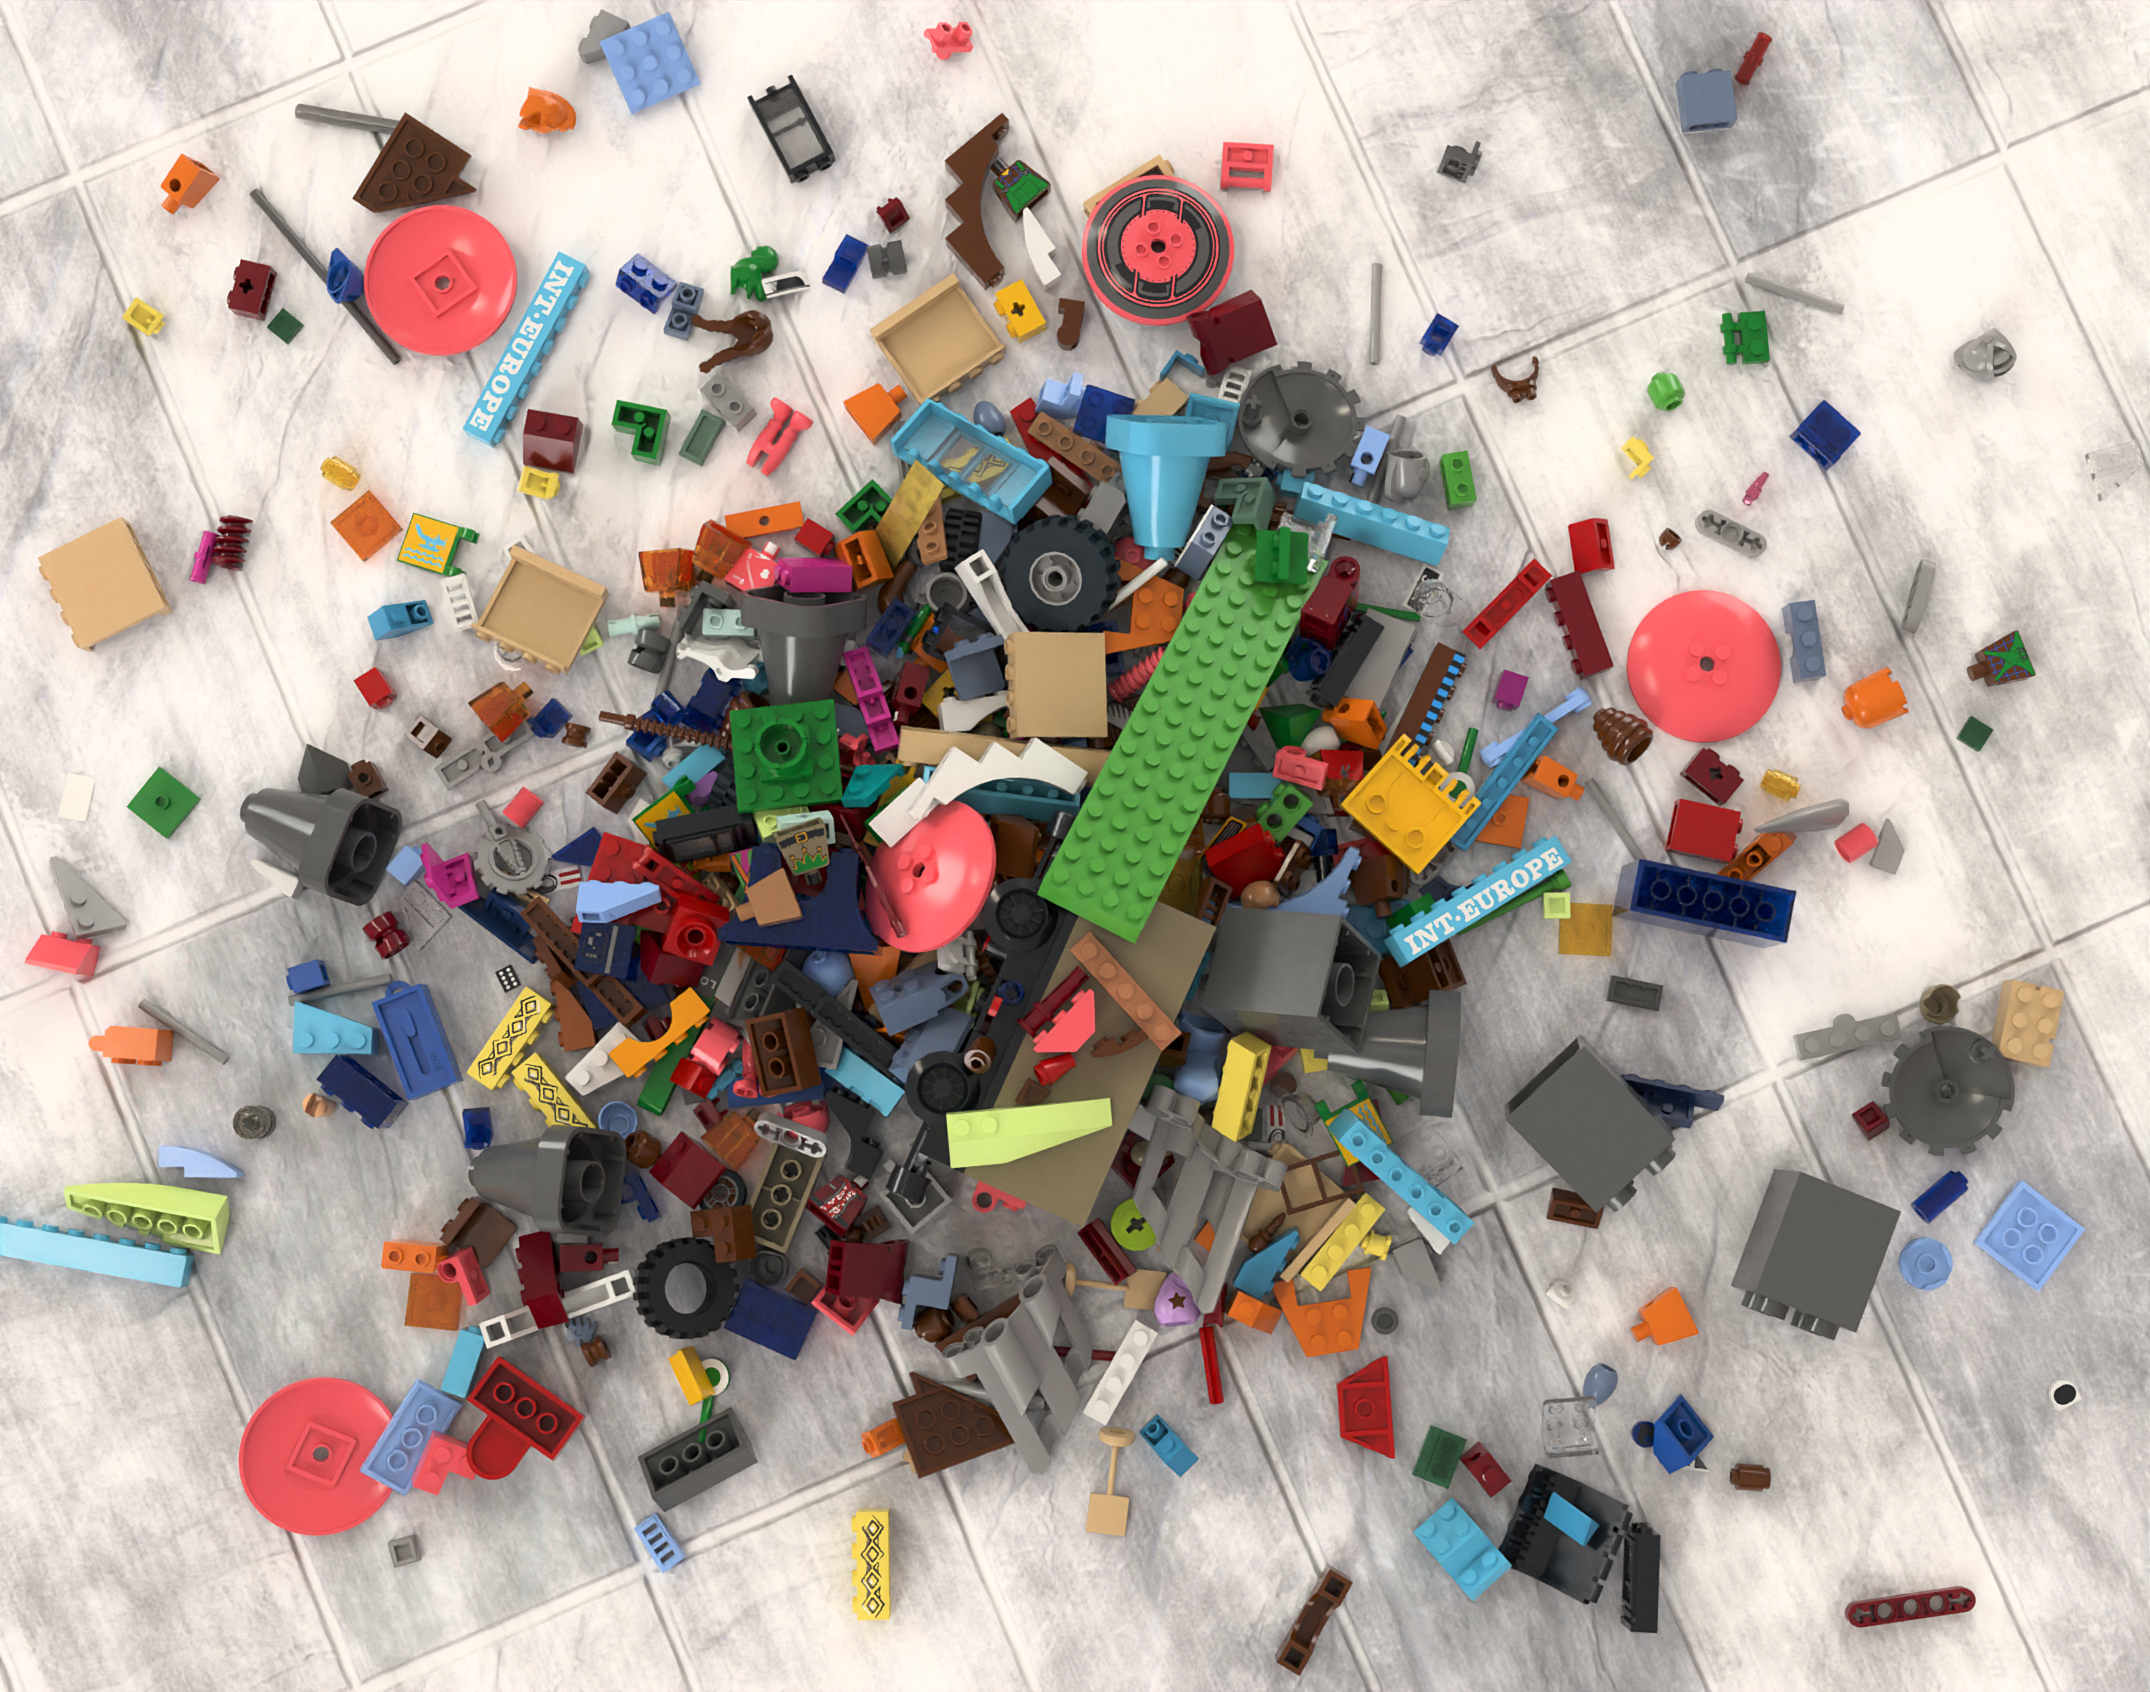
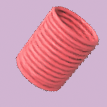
M523 786L502 813L524 829L530 820L534 818L533 816L537 814L538 810L542 808L544 802Z
M1860 823L1835 840L1837 851L1848 863L1854 862L1872 850V848L1878 846L1875 834L1864 823Z

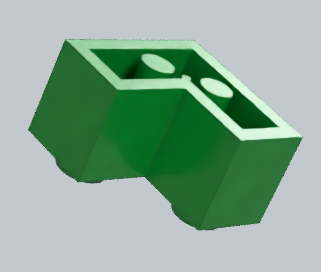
M617 400L611 425L617 432L635 435L631 451L634 460L658 466L661 465L671 420L669 412L665 409Z
M872 479L835 515L837 520L853 535L863 531L873 521L878 525L892 499Z

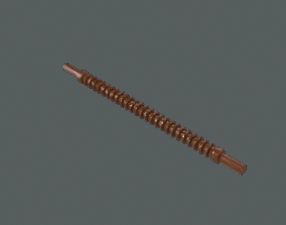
M600 711L599 721L621 725L626 730L632 731L635 728L637 732L644 730L645 734L650 731L651 735L658 733L659 737L665 735L667 739L672 736L673 740L680 738L681 742L686 739L688 743L694 741L695 745L699 742L702 743V746L709 744L710 748L716 746L718 750L720 747H723L724 751L731 749L733 753L732 739H730L729 735L724 738L722 734L715 736V732H712L711 735L708 734V731L701 733L700 729L694 731L692 727L690 730H687L686 726L679 728L678 724L673 727L671 723L665 725L664 721L658 723L656 719L653 722L650 721V718L643 720L642 716L638 719L633 714L624 716L606 711ZM840 763L842 773L853 774V765Z

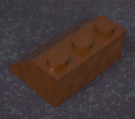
M805 1007L784 1010L745 1020L762 1097L800 1091L822 1084Z

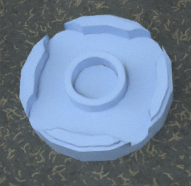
M1926 1237L1917 1238L1907 1243L1900 1252L1898 1262L1900 1273L1905 1281L1913 1287L1923 1290L1937 1289L1949 1279L1948 1277L1953 1268L1952 1256L1947 1247L1941 1242Z

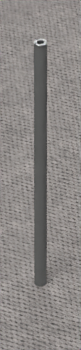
M258 189L251 191L250 196L327 286L328 271ZM342 301V305L392 364H398L401 361V357L353 301Z

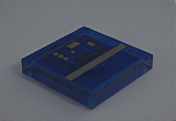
M583 922L574 970L627 979L637 927L611 922Z

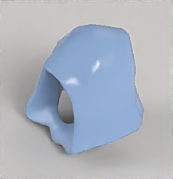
M1180 1011L1177 1018L1179 1030L1191 1033L1188 1052L1206 1051L1219 1053L1222 1041L1227 1034L1224 1025L1211 1018L1188 1014L1187 1011Z
M1189 1051L1185 1064L1175 1069L1174 1091L1177 1094L1186 1095L1200 1101V1105L1216 1101L1218 1099V1088L1221 1085V1055L1206 1051Z

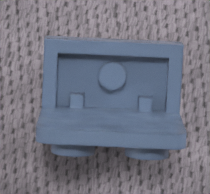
M991 632L977 636V641L970 643L969 639L954 643L955 648L944 653L961 701L996 692L1005 687L994 652V648L1004 644L1002 634L992 637Z

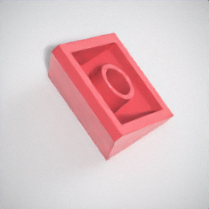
M824 1287L811 1304L853 1336L880 1300L877 1298L838 1296L826 1293Z

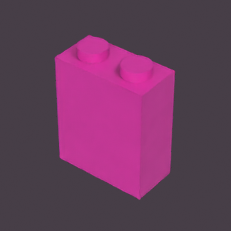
M778 558V565H775L774 568L775 580L790 592H851L852 566L838 558Z

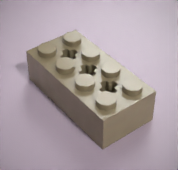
M775 1142L773 1143L749 1203L752 1209L755 1242L785 1254L789 1252L805 1213L808 1198L813 1193L827 1154L815 1158ZM795 1163L797 1164L796 1169L799 1172L791 1177L789 1176L790 1171L786 1168L787 1165L791 1166ZM784 1187L787 1189L786 1193L789 1194V1197L780 1201V1195L777 1194V1190H782ZM775 1212L779 1222L774 1223L772 1226L769 1224L770 1219L767 1218V1215Z

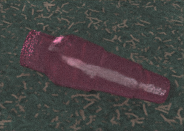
M1763 472L1760 477H1757L1746 490L1745 496L1742 499L1745 505L1750 506L1754 500L1758 499L1762 491L1761 489L1769 477L1767 472Z

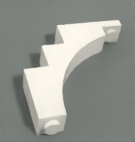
M1037 738L1029 740L1019 757L998 743L991 742L978 762L954 746L949 748L907 814L915 819H920L922 816L927 817L934 806L931 803L933 799L941 805H947L955 797L972 787L1003 778L1031 779L1053 786L1068 795H1074L1075 792L1079 793L1084 788L1087 782L1084 778L1088 772Z

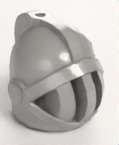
M1993 328L1977 339H1973L1955 350L1954 361L1959 369L1973 377L1992 379L2003 376L2011 370L2017 355L2008 339L2000 331Z
M1415 449L1387 452L1385 465L1386 499L1393 502H1402L1419 493L1430 476V463L1427 454Z
M947 572L938 574L929 581L928 586L920 587L919 596L926 599L927 604L934 613L939 607L943 606L944 602L964 612L970 609L969 604L974 603V598L957 573Z

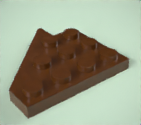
M405 112L352 199L377 214L475 193L477 191L476 188L459 178L472 155Z
M910 1372L909 1377L916 1394L892 1403L918 1479L1015 1444L998 1411L915 1372Z

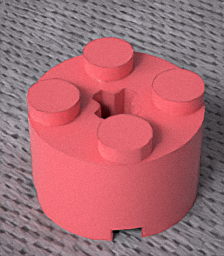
M713 1016L710 1020L711 1023L704 1029L686 1060L707 1069L713 1075L719 1076L730 1060L725 1056L728 1052L734 1053L743 1037L739 1035V1030Z

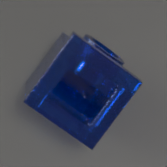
M1437 313L1421 338L1419 344L1423 345L1422 350L1433 357L1436 354L1442 356L1459 325ZM1432 337H1440L1441 342L1439 343L1435 341L1434 339H1432Z

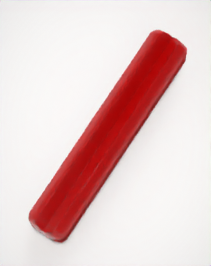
M1204 1326L1199 1328L1209 1401L1213 1405L1221 1404L1224 1402L1214 1331L1212 1326Z

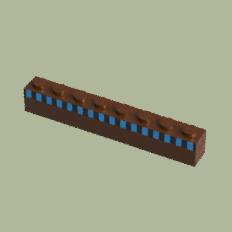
M1439 642L1436 644L1384 755L1405 733L1412 741L1400 755L1403 757L1416 743L1419 746L1418 751L1408 760L1414 768L1416 767L1419 760L1424 756L1420 754L1423 746H1429L1434 736V732L1431 731L1434 722L1439 724L1445 713V709L1442 708L1445 699L1450 701L1456 687L1452 684L1455 678H1461L1467 664L1463 663L1466 657L1465 654ZM1354 819L1349 826L1350 830L1375 842L1378 841Z

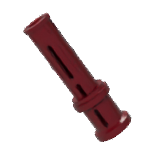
M1077 966L1042 1002H1035L1033 1004L1034 1008L1023 1019L1019 1018L1017 1023L1034 1038L1036 1032L1047 1021L1051 1022L1053 1020V1013L1089 979V976Z

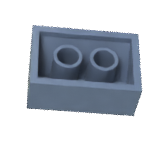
M947 1006L937 1010L938 1016L912 1026L906 1032L901 1048L892 1058L893 1062L889 1071L906 1084L908 1072L916 1061L925 1055L938 1051L958 1053L975 1018Z

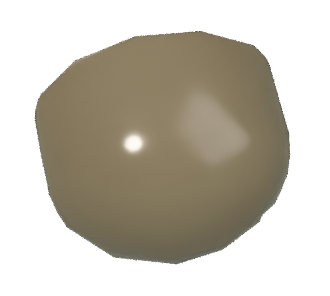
M1947 984L1930 986L1923 991L1920 997V1013L1930 1023L1941 1025L1950 1022L1955 1014L1959 1012L1957 1003L1961 996L1953 986Z

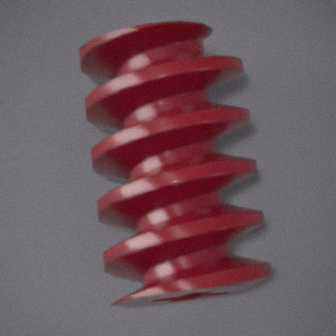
M233 515L220 517V523L225 526L217 528L218 533L223 536L216 537L215 542L221 546L213 547V552L219 556L211 557L210 561L221 568L243 571L236 564L245 563V560L238 555L240 553H247V550L240 545L249 543V540L243 537V534L251 533L252 530L245 527V524L253 523V520Z

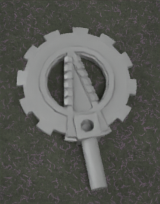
M485 800L477 802L475 806L488 826V831L482 835L484 838L483 842H477L474 853L478 854L477 860L473 861L475 870H480L483 876L481 877L483 883L487 886L491 884L497 888L496 892L507 895V892H516V896L527 894L526 890L532 887L535 890L544 883L541 881L542 878L549 876L552 867L548 865V860L552 859L550 849H545L542 843L545 840L538 833L536 835L530 833L528 827L523 829L520 826L514 828L510 827V824L504 825L503 822L498 824ZM517 844L524 847L530 853L532 863L527 872ZM494 854L499 856L500 860L507 865L506 867L514 873V876L507 875L496 867Z

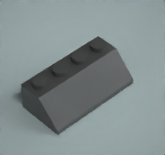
M764 928L725 1023L747 1031L745 1024L747 1019L794 1008L795 1000L768 980V975L772 972V969L756 958L766 933L775 934L776 938L779 940L783 939L788 943L783 957H786L800 970L803 969V964L807 957L818 949L817 944L795 932ZM773 944L766 949L763 957L765 963H772L777 958L779 953L777 945ZM771 947H776V956L771 961H767V951Z
M731 1407L638 1457L652 1499L664 1512L758 1462L751 1442ZM707 1428L705 1443L698 1442L700 1431Z

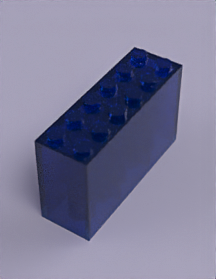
M1637 859L1621 867L1612 917L1760 948H1768L1787 943L1796 891Z

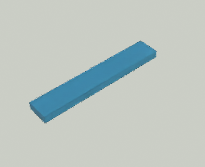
M1540 713L1533 717L1474 795L1482 803L1449 839L1450 842L1463 852L1467 851L1559 728Z

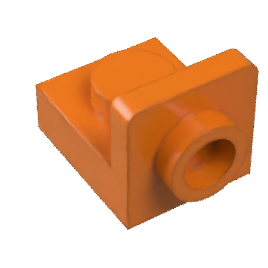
M896 1418L861 1434L863 1439L862 1446L865 1452L870 1454L872 1458L881 1456L905 1443Z

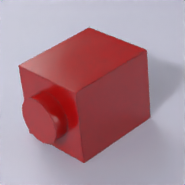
M807 518L794 538L797 545L818 558H823L825 555L829 556L836 546L834 534Z
M377 667L370 669L353 680L368 705L374 709L388 707L393 703L392 699L397 696L383 672Z
M681 1057L669 1081L706 1099L717 1075H713L707 1069Z

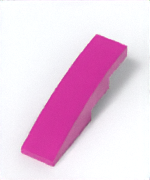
M864 646L843 653L849 677L875 754L878 755L898 749L899 739L868 647Z

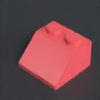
M52 931L51 936L41 934L26 957L25 964L93 977L101 946L92 945L93 939L84 938L73 941L67 939L68 934Z

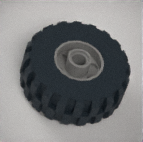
M1059 514L1040 519L1019 532V535L1009 544V552L1004 554L1002 564L1005 565V570L1001 572V581L1006 584L1004 589L1006 595L1013 604V610L1016 613L1019 612L1024 617L1022 621L1029 626L1031 624L1036 625L1037 630L1040 632H1048L1049 630L1062 633L1080 632L1104 616L1118 596L1116 591L1121 585L1122 577L1118 576V571L1121 569L1120 559H1115L1114 552L1117 550L1113 543L1108 544L1106 541V533L1102 529L1095 530L1092 527L1093 523L1086 519L1080 521L1077 520V516L1066 515L1061 517Z

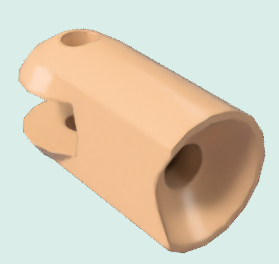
M311 1093L304 1098L302 1105L304 1112L311 1117H328L335 1111L336 1101L320 1094Z

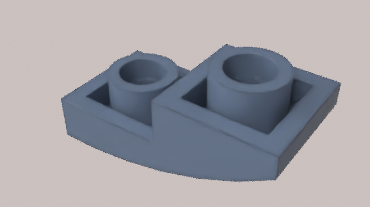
M684 282L679 283L672 300V309L664 326V334L685 341L689 340L694 327L691 323V318L694 315H698L704 294L703 288Z

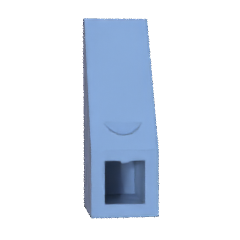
M597 880L579 882L576 913L579 922L607 923L661 902L662 896L659 885L649 882L641 884H628L623 881L602 883Z

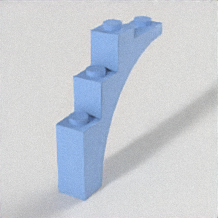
M1349 845L1341 861L1326 878L1311 889L1293 898L1282 900L1277 908L1271 905L1264 910L1341 915L1345 919L1350 908L1346 907L1347 900L1339 897L1340 893L1345 895L1351 883V880L1347 879L1351 869L1356 871L1362 859L1358 855L1360 850ZM1210 900L1209 903L1215 906V902ZM1228 901L1226 907L1242 908V903ZM1206 908L1205 911L1213 915V911ZM1203 916L1202 921L1211 924V920Z

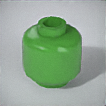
M1657 373L1651 378V383L1647 387L1650 399L1659 410L1672 411L1682 404V399L1685 396L1682 384L1673 373Z

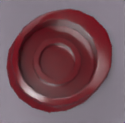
M1227 1282L1223 1285L1215 1311L1204 1314L1203 1326L1216 1323L1223 1328L1228 1290Z

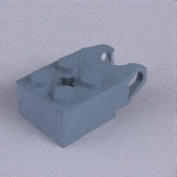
M933 961L914 969L904 970L898 976L889 980H880L870 987V993L889 1036L938 1016L937 1010L949 1006L961 998L969 989L964 975L956 973L941 975L938 961ZM956 980L962 982L961 989L956 992H951L947 988Z

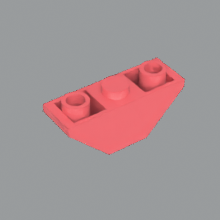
M1081 989L1071 1000L1074 1004L1067 1013L1062 1009L1052 1020L1055 1024L1049 1032L1043 1029L1033 1040L1036 1044L1033 1050L1036 1053L1076 1052L1095 1032L1094 992L1091 989H1088L1086 993Z

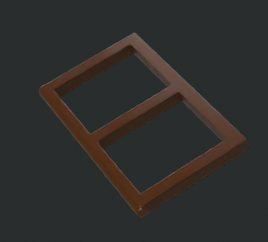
M1338 1150L1288 1165L1287 1171L1311 1164L1322 1199L1292 1208L1283 1181L1280 1189L1286 1204L1287 1214L1291 1215L1365 1192L1356 1164L1352 1165L1351 1169L1357 1189L1328 1198L1316 1162L1339 1156Z

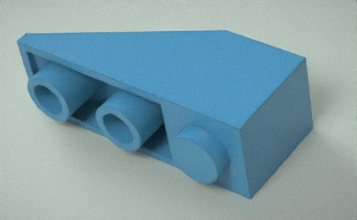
M1293 1226L1280 1234L1262 1251L1246 1256L1232 1279L1233 1286L1258 1300H1261L1264 1294L1268 1296L1275 1283L1272 1281L1275 1273L1282 1272L1288 1260L1285 1258L1289 1249L1294 1250L1300 1240L1298 1227Z

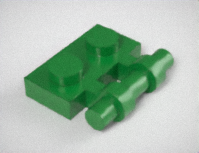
M1765 311L1741 312L1738 314V323L1732 321V313L1722 314L1720 330L1724 334L1725 346L1722 347L1723 355L1726 356V364H1736V355H1742V365L1768 363L1770 355ZM1734 333H1739L1740 345L1735 344Z

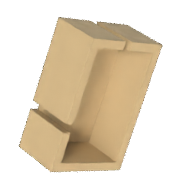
M2014 979L2003 981L1991 1043L1998 1048L2007 1061L2038 1068L2050 1067L2054 1044H2050L2049 1040L2056 1037L2064 991L2045 986H2036V984Z

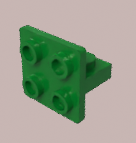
M1280 526L1278 531L1258 530L1256 532L1255 582L1306 584L1309 534L1307 532H1291V527Z

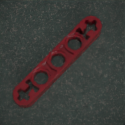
M1954 1586L1854 1601L1847 1605L1845 1617L1850 1624L1856 1627L1883 1625L1968 1612L1974 1608L1976 1598L1971 1590L1963 1586ZM1960 1593L1968 1596V1599L1964 1600V1605L1957 1601L1949 1602L1948 1597L1951 1599L1960 1598ZM1933 1596H1940L1943 1600L1942 1607L1938 1610H1932L1929 1605L1930 1599ZM1912 1599L1916 1602L1917 1608L1914 1613L1907 1614L1903 1609L1904 1603ZM1883 1603L1889 1604L1891 1608L1890 1615L1885 1618H1881L1877 1612L1878 1607ZM1869 1605H1871L1872 1616L1868 1614L1861 1615L1860 1621L1852 1617V1614L1856 1613V1608H1859L1862 1612H1869Z

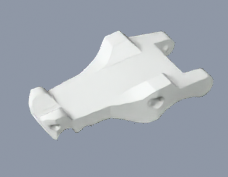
M688 634L676 647L677 658L683 659L685 656L707 664L714 670L718 680L728 682L731 678H755L759 673V669L755 664L758 661L763 662L761 649L752 648L742 639L735 637L715 642L708 639L705 640L701 636L694 640Z

